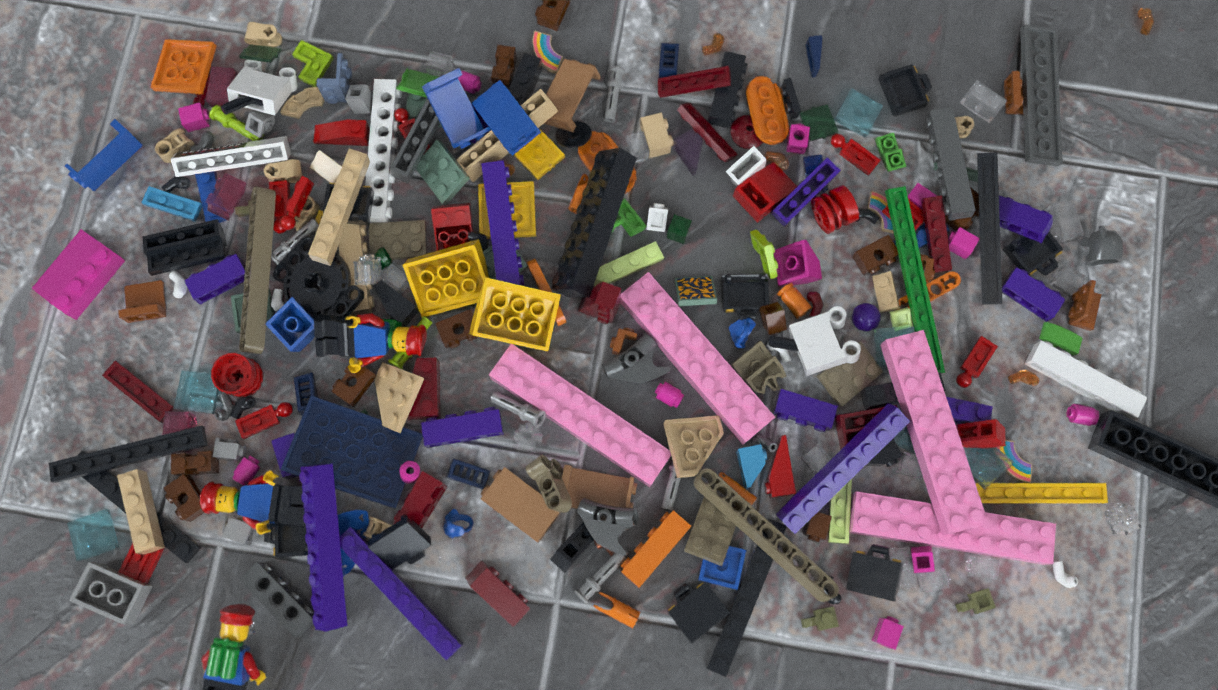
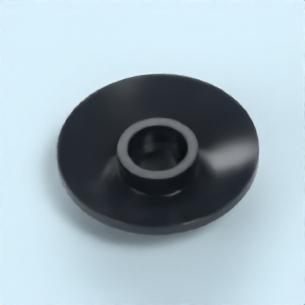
M573 121L576 125L574 131L570 132L558 128L555 134L556 141L559 145L566 148L580 147L586 144L592 136L590 126L584 122Z

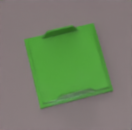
M407 68L402 75V81L396 89L427 98L422 86L438 78V76L411 69L408 70Z

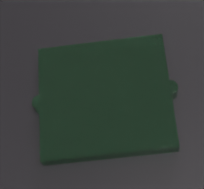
M250 44L246 49H243L240 59L271 63L275 58H278L281 48Z
M828 104L816 108L812 107V109L800 112L799 115L803 125L810 127L808 138L810 142L826 139L828 136L839 133Z

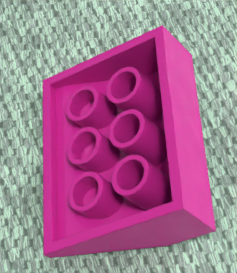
M81 229L32 289L64 314L77 320L126 260Z

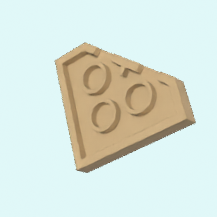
M382 362L374 379L382 425L401 433L424 378Z
M719 416L665 420L663 424L677 478L692 477L699 473L724 434Z

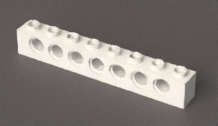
M374 79L368 147L370 164L366 172L365 186H371L374 190L370 223L389 222V218H392L390 201L394 199V191L391 188L392 183H395V178L391 176L390 167L396 158V155H394V151L398 147L396 132L399 131V122L395 120L394 112L401 108L398 101L402 97V91L396 89L398 86L397 80ZM388 98L391 99L389 102H384ZM389 115V118L382 119L384 116ZM388 132L386 136H381L382 133ZM387 149L385 153L380 154L381 150ZM380 167H386L383 171H378ZM379 184H384L382 188H377ZM378 201H383L382 205L375 206Z

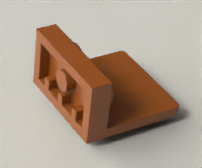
M1012 71L1004 80L1006 114L1024 115L1023 87L1020 71Z
M162 280L124 287L126 309L118 310L119 318L127 323L167 317L164 282Z
M1090 280L1074 291L1072 295V300H1074L1073 306L1068 312V318H1070L1069 325L1088 331L1094 329L1102 295L1094 292L1095 280Z

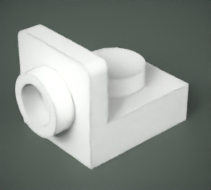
M654 203L653 206H649L646 230L665 232L668 208L664 207L665 204Z

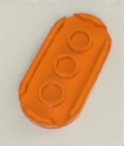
M757 76L746 87V97L754 131L757 137L764 143L778 145L784 141L789 133V124L780 88L776 83L770 81V78Z
M592 131L590 140L578 147V155L591 172L595 163L594 158L598 151L619 147L606 133ZM633 168L625 194L635 185V168Z

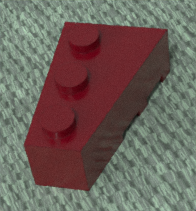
M606 282L597 284L592 289L590 298H582L577 311L597 318V321L600 323L613 324L621 303V288Z
M437 357L417 358L412 373L424 378V381L407 420H425L432 417L441 419L440 362Z
M885 406L835 415L840 450Z
M422 471L411 492L407 495L402 509L396 513L393 519L395 520L394 524L400 520L402 515L406 514L410 520H413L423 529L448 486Z
M481 560L465 579L479 596L514 627L530 610L526 604L528 599L521 593L517 595L513 591L514 586L505 579L503 581L499 577L500 573L492 565L488 567Z

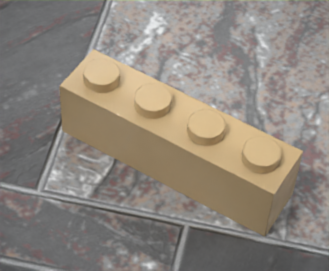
M135 469L117 475L135 553L148 554L165 548L147 472Z

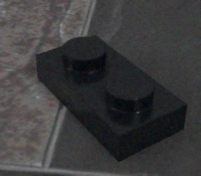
M787 78L784 79L780 92L782 98H785V111L792 120L799 117L801 109L792 79Z

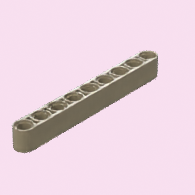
M254 186L251 193L239 341L240 352L261 354L265 345L276 199L275 190Z
M708 468L699 472L694 479L695 488L820 602H827L838 595L839 587L836 582L721 477ZM701 477H705L708 483L703 482ZM717 490L723 494V497L717 494ZM732 504L737 506L738 511L732 508ZM747 518L752 520L753 525L748 523ZM762 531L768 535V539L763 536ZM777 545L782 547L783 553L778 550ZM793 559L798 562V567L794 565ZM808 573L813 576V581L809 578ZM824 587L829 591V595L824 592Z

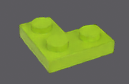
M303 40L300 41L292 53L295 59L306 64L298 78L313 87L317 86V78L323 77L334 59L333 55Z
M757 229L750 231L753 248L761 257L764 272L768 274L770 279L778 277L776 270L778 269V263L773 256L775 249L772 242H768L765 235H762Z

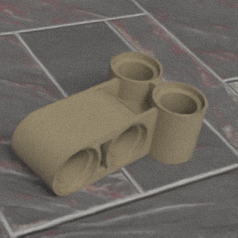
M541 454L526 465V472L533 480H536L546 506L550 510L560 513L568 512L572 507V500L561 477L563 468L556 459L549 461L545 455Z

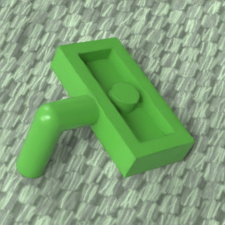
M624 198L612 232L616 227L622 225L630 237L644 231L647 226Z

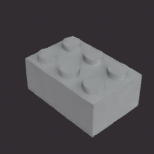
M88 562L69 601L123 625L135 623L153 586L121 574L119 571L104 564Z

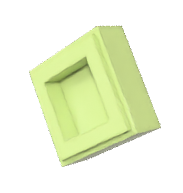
M907 307L890 312L894 331L913 327L910 308Z

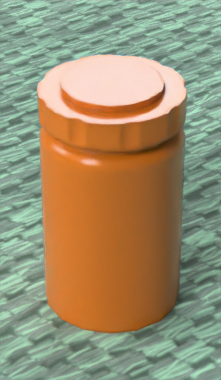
M791 282L785 285L777 295L781 297V300L796 319H799L809 312L812 307Z

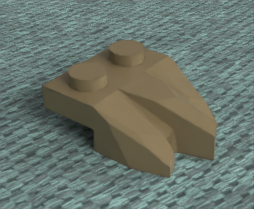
M762 341L756 342L730 364L752 390L763 395L766 386L772 391L780 390L776 378L787 377L781 363L775 356L771 355Z

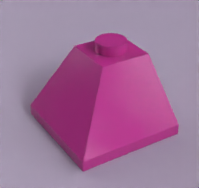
M801 240L775 249L774 258L778 263V269H776L778 286H785L791 282L794 285L808 284L822 279L820 261L807 240Z

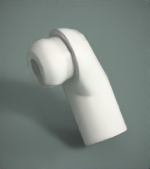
M768 341V349L778 351L782 363L791 361L789 350L770 347Z

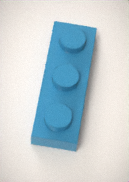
M150 186L141 202L145 206L196 222L202 209L200 202Z

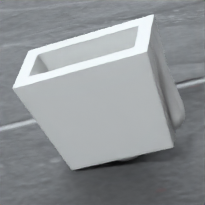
M753 146L726 173L730 176L732 183L735 186H739L748 177L765 167L766 158Z

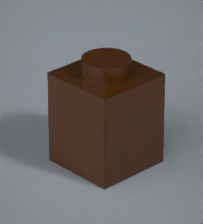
M778 302L760 307L762 324L769 335L787 330L784 309Z
M817 512L806 523L803 535L808 536V540L817 543L820 540H826L832 516Z

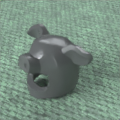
M1100 225V231L1093 232L1089 238L1084 237L1082 239L1081 246L1089 247L1087 266L1117 263L1122 260L1123 241L1116 231L1106 230L1103 225Z

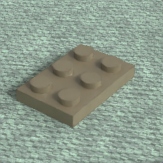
M426 221L370 223L369 254L376 253L377 249L381 247L386 249L391 260L410 259L427 254Z
M861 341L857 342L861 348L857 362L851 364L844 363L826 369L816 376L839 407L844 406L883 373ZM852 349L846 351L849 355L856 354Z
M705 496L684 552L722 566L736 525Z

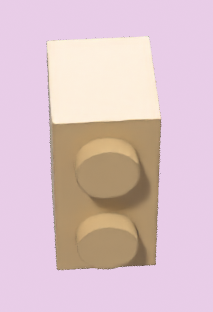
M662 113L641 117L640 128L649 158L670 153L673 139L667 132V129H669L667 119H663Z

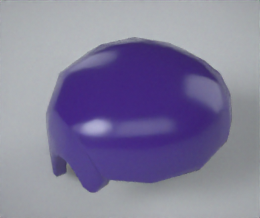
M859 304L851 314L852 324L858 330L864 332L877 328L881 321L879 309L873 304Z

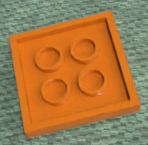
M165 39L150 88L160 92L203 94L217 45L214 42Z

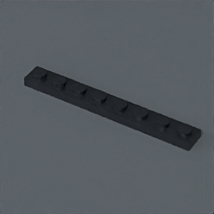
M997 152L977 153L982 305L1002 304Z
M201 425L50 462V481L58 483L208 446L205 426Z
M82 450L77 456L87 454V452ZM107 470L82 476V478L126 513L119 481L114 474ZM156 510L164 546L184 563H189L201 547Z
M768 518L767 520L784 535L787 526ZM762 531L763 536L768 539V535ZM758 545L755 548L730 609V614L726 619L707 665V669L724 677L727 676L773 562V559Z

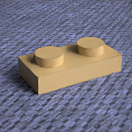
M892 272L872 276L879 311L884 313L900 309Z

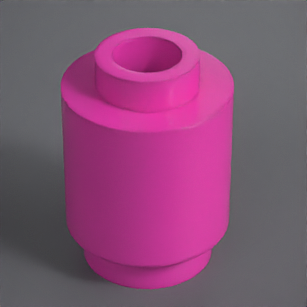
M464 70L461 71L463 75L458 79L464 91L472 94L476 91L478 92L482 85L480 77Z
M668 382L660 383L654 392L657 394L656 398L675 408L679 406L684 397L681 390Z
M1074 403L1068 407L1066 416L1072 423L1091 426L1097 424L1099 411L1095 410L1094 407Z
M252 456L248 458L243 457L234 470L232 479L246 486L249 481L253 480L261 468L258 465L260 461Z
M413 461L403 463L400 467V478L402 481L408 484L417 481L420 475L419 465ZM413 469L414 472L413 474H407L406 470Z

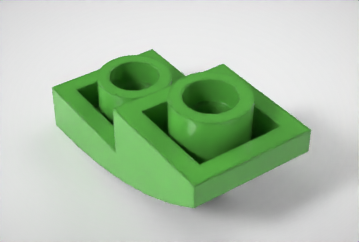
M894 133L875 138L879 154L888 172L906 167L902 149L898 148Z
M1049 322L1043 323L1039 337L1040 340L1053 344V347L1059 346L1072 356L1079 354L1083 339L1074 332Z

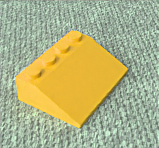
M479 239L410 258L403 264L421 317L477 303L484 278H489L485 256Z
M485 277L473 314L469 334L548 351L561 295Z

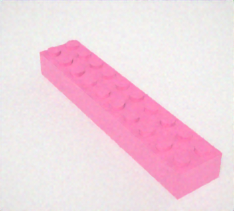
M649 272L621 293L622 306L647 335L657 343L659 349L716 415L720 417L722 422L742 445L775 418L771 411Z
M924 330L886 339L880 346L901 411L910 420L906 426L942 535L988 524Z
M513 344L508 347L489 374L491 380L526 404L532 405L534 409L544 411L548 419L648 487H651L671 457V452L666 447Z
M856 491L851 494L849 533L1049 565L1053 564L1056 524L985 512L988 524L942 535L932 503Z

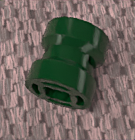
M384 247L377 249V252L374 254L366 255V260L374 272L380 270L382 266L392 263L391 257Z

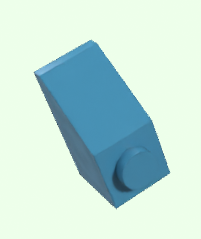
M761 444L740 448L736 451L745 489H749L766 464L767 453L765 449H762Z

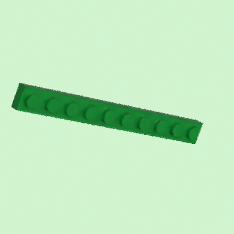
M906 187L887 189L885 194L915 332L924 330L937 371L942 374L945 373Z

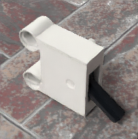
M255 58L246 60L243 69L228 86L229 102L221 105V110L227 115L245 107L276 115L291 92L297 90L296 71L293 68L286 67L279 71V76L262 72L260 60Z
M839 306L831 308L829 312L789 325V333L792 339L770 336L769 339L770 347L797 351L806 376L844 363H855L859 359L861 350L860 345L856 341H847L843 348H840L833 329H841L845 325L846 311ZM837 315L840 316L842 319L834 320L832 317ZM852 349L856 354L849 355L846 351Z

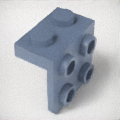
M338 53L336 79L317 78V87L325 102L331 104L347 102L345 98L350 87L349 79L352 78V70L348 67V61L342 53Z

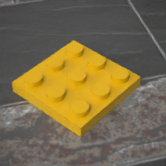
M534 181L507 183V185L511 184L512 195L509 196V202H513L515 212L511 214V218L516 220L517 231L513 232L514 238L536 237ZM478 184L479 233L485 234L488 239H491L484 184Z

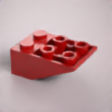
M772 162L737 186L733 197L758 223L796 189L797 185L775 162Z
M470 203L432 207L431 213L437 251L471 242L468 240V235L474 230Z

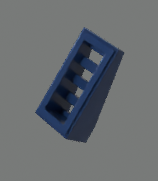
M822 35L809 36L805 45L812 78L817 76L820 69Z
M661 43L659 78L677 75L679 44ZM664 51H673L675 53H666Z
M313 373L294 377L297 408L302 416L309 399L305 401L303 399L310 396L319 398ZM305 382H309V383H310V384H307V385L300 386L301 383H305Z
M453 458L445 478L484 489L490 470ZM456 465L460 466L457 476L453 475ZM467 468L465 478H461L463 469ZM474 470L475 473H474L473 479H472V481H470V480H469V477H470L471 471ZM479 472L483 473L480 483H476Z

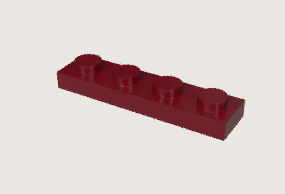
M729 66L658 78V95L660 98L731 86Z
M691 103L680 105L677 111L681 114L682 119L687 121L693 127L694 132L705 140V144L717 153V157L724 162L734 160L738 154Z
M942 195L922 198L929 258L934 259L933 269L935 273L952 270Z
M114 361L102 375L161 423L175 409L173 405L117 361Z

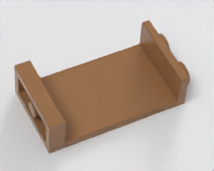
M563 60L546 93V96L551 100L558 112L544 124L570 132L574 131L576 125L572 117L591 79L600 80L601 78L594 65H586L577 60Z
M564 464L562 480L572 500L571 508L578 509L583 498L609 506L633 508L634 503L630 502L631 494H636L637 483H634V477L624 478L572 468V466Z
M507 468L499 469L493 476V483L490 486L487 485L482 490L481 500L539 543L561 513L550 510L539 492Z

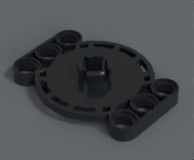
M303 237L273 271L274 279L284 283L286 302L290 299V289L291 297H294L307 312L312 313L314 320L319 314L349 316L363 301L365 296L363 289L354 285L351 286V275L348 265L337 253H335L331 266L313 261L308 255L309 250L305 251L304 249L307 242H311L312 245L313 239ZM298 255L299 261L293 265L292 259ZM336 257L340 260L342 264L336 261ZM285 269L286 276L280 279V272ZM316 280H318L317 285L321 287L320 289L314 287ZM357 290L358 297L352 300L351 293ZM341 304H344L345 311L339 314L338 308Z

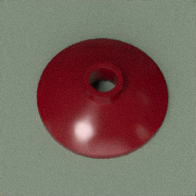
M751 115L740 116L734 121L730 134L737 146L743 149H751L753 146L757 148L763 144V141L757 137L754 131ZM746 128H752V131H747Z

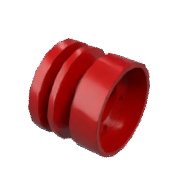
M844 185L835 187L828 194L823 193L811 200V208L815 220L826 234L839 230L842 225L847 226L859 219L857 203L852 193Z
M227 353L220 356L214 362L211 369V379L219 391L237 397H246L255 394L260 389L263 382V371L255 360L238 353Z

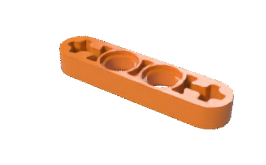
M534 258L526 262L538 289L553 293L536 259ZM559 305L555 318L557 326L567 323Z
M950 271L927 283L930 302L960 285V275ZM949 278H953L955 280L953 283H949L946 286H944L943 284ZM931 285H937L940 288V293H932ZM907 295L898 300L899 306L908 303Z

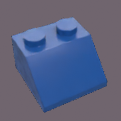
M291 297L266 322V326L290 352H301L315 336L314 319L294 297Z

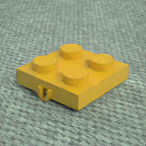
M541 129V133L514 154L537 180L551 171L553 167L555 168L565 158V154Z

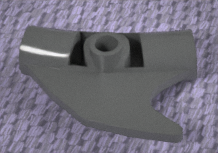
M644 334L626 351L602 364L608 379L636 384H644L658 379L669 373L671 368L657 367L653 364L652 358L657 343L647 334Z
M583 498L578 506L577 513L581 516L595 542L610 551L626 556L628 552L620 543L619 538L624 531L637 526L639 521L638 510L636 508L609 506Z

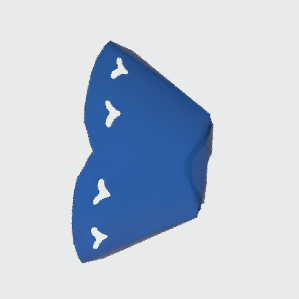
M353 510L337 514L339 537L350 527L356 530L362 528V531H360L362 536L363 532H366L369 525V516L366 510ZM340 547L342 566L347 565V567L343 568V576H345L353 569L356 563Z

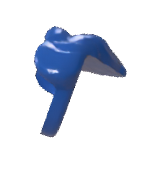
M751 318L737 320L728 327L735 347L745 348L748 335L756 326V323Z
M452 509L445 516V521L443 522L445 534L452 539L469 532L474 526L473 519L468 515L459 514L457 509ZM464 520L469 523V526L464 529L462 526L455 525L452 522Z

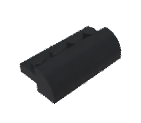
M218 219L142 236L143 251L147 256L148 273L151 276L222 260L226 257L225 247L227 246V241Z

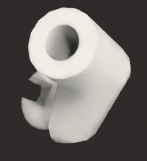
M173 271L170 273L169 278L175 282L173 296L179 299L186 294L187 286L184 282L185 279L177 271Z
M274 289L271 307L275 312L285 304L282 301L283 290Z
M1053 562L1056 581L1067 588L1077 586L1078 579L1064 572L1063 562Z

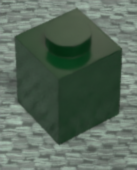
M674 214L667 232V239L684 244L692 220Z

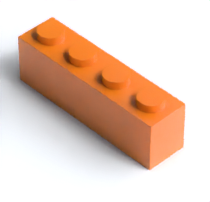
M674 510L663 515L659 520L662 524L658 529L653 527L646 535L649 537L645 544L640 542L634 549L635 556L632 559L628 557L621 565L623 568L621 573L638 588L641 587L691 527Z

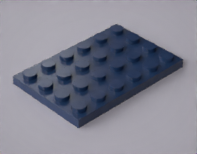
M310 396L280 470L300 477L301 466L333 463L335 489L396 509L406 484L400 478V467L407 461L414 462L423 434L404 427L401 433L384 427L381 419ZM411 469L406 470L407 474L410 473Z

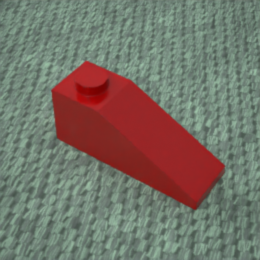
M351 119L315 125L313 143L369 146L370 127L366 120Z
M997 419L956 425L962 446L965 448L1006 446L1005 427Z
M782 435L778 440V449L774 453L766 479L767 482L764 483L765 493L769 494L770 499L796 494L786 435Z

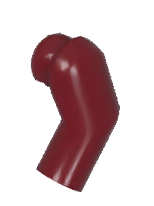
M810 291L807 294V299L810 302L812 301L813 304L809 315L811 318L820 315L824 304L821 295L817 291Z

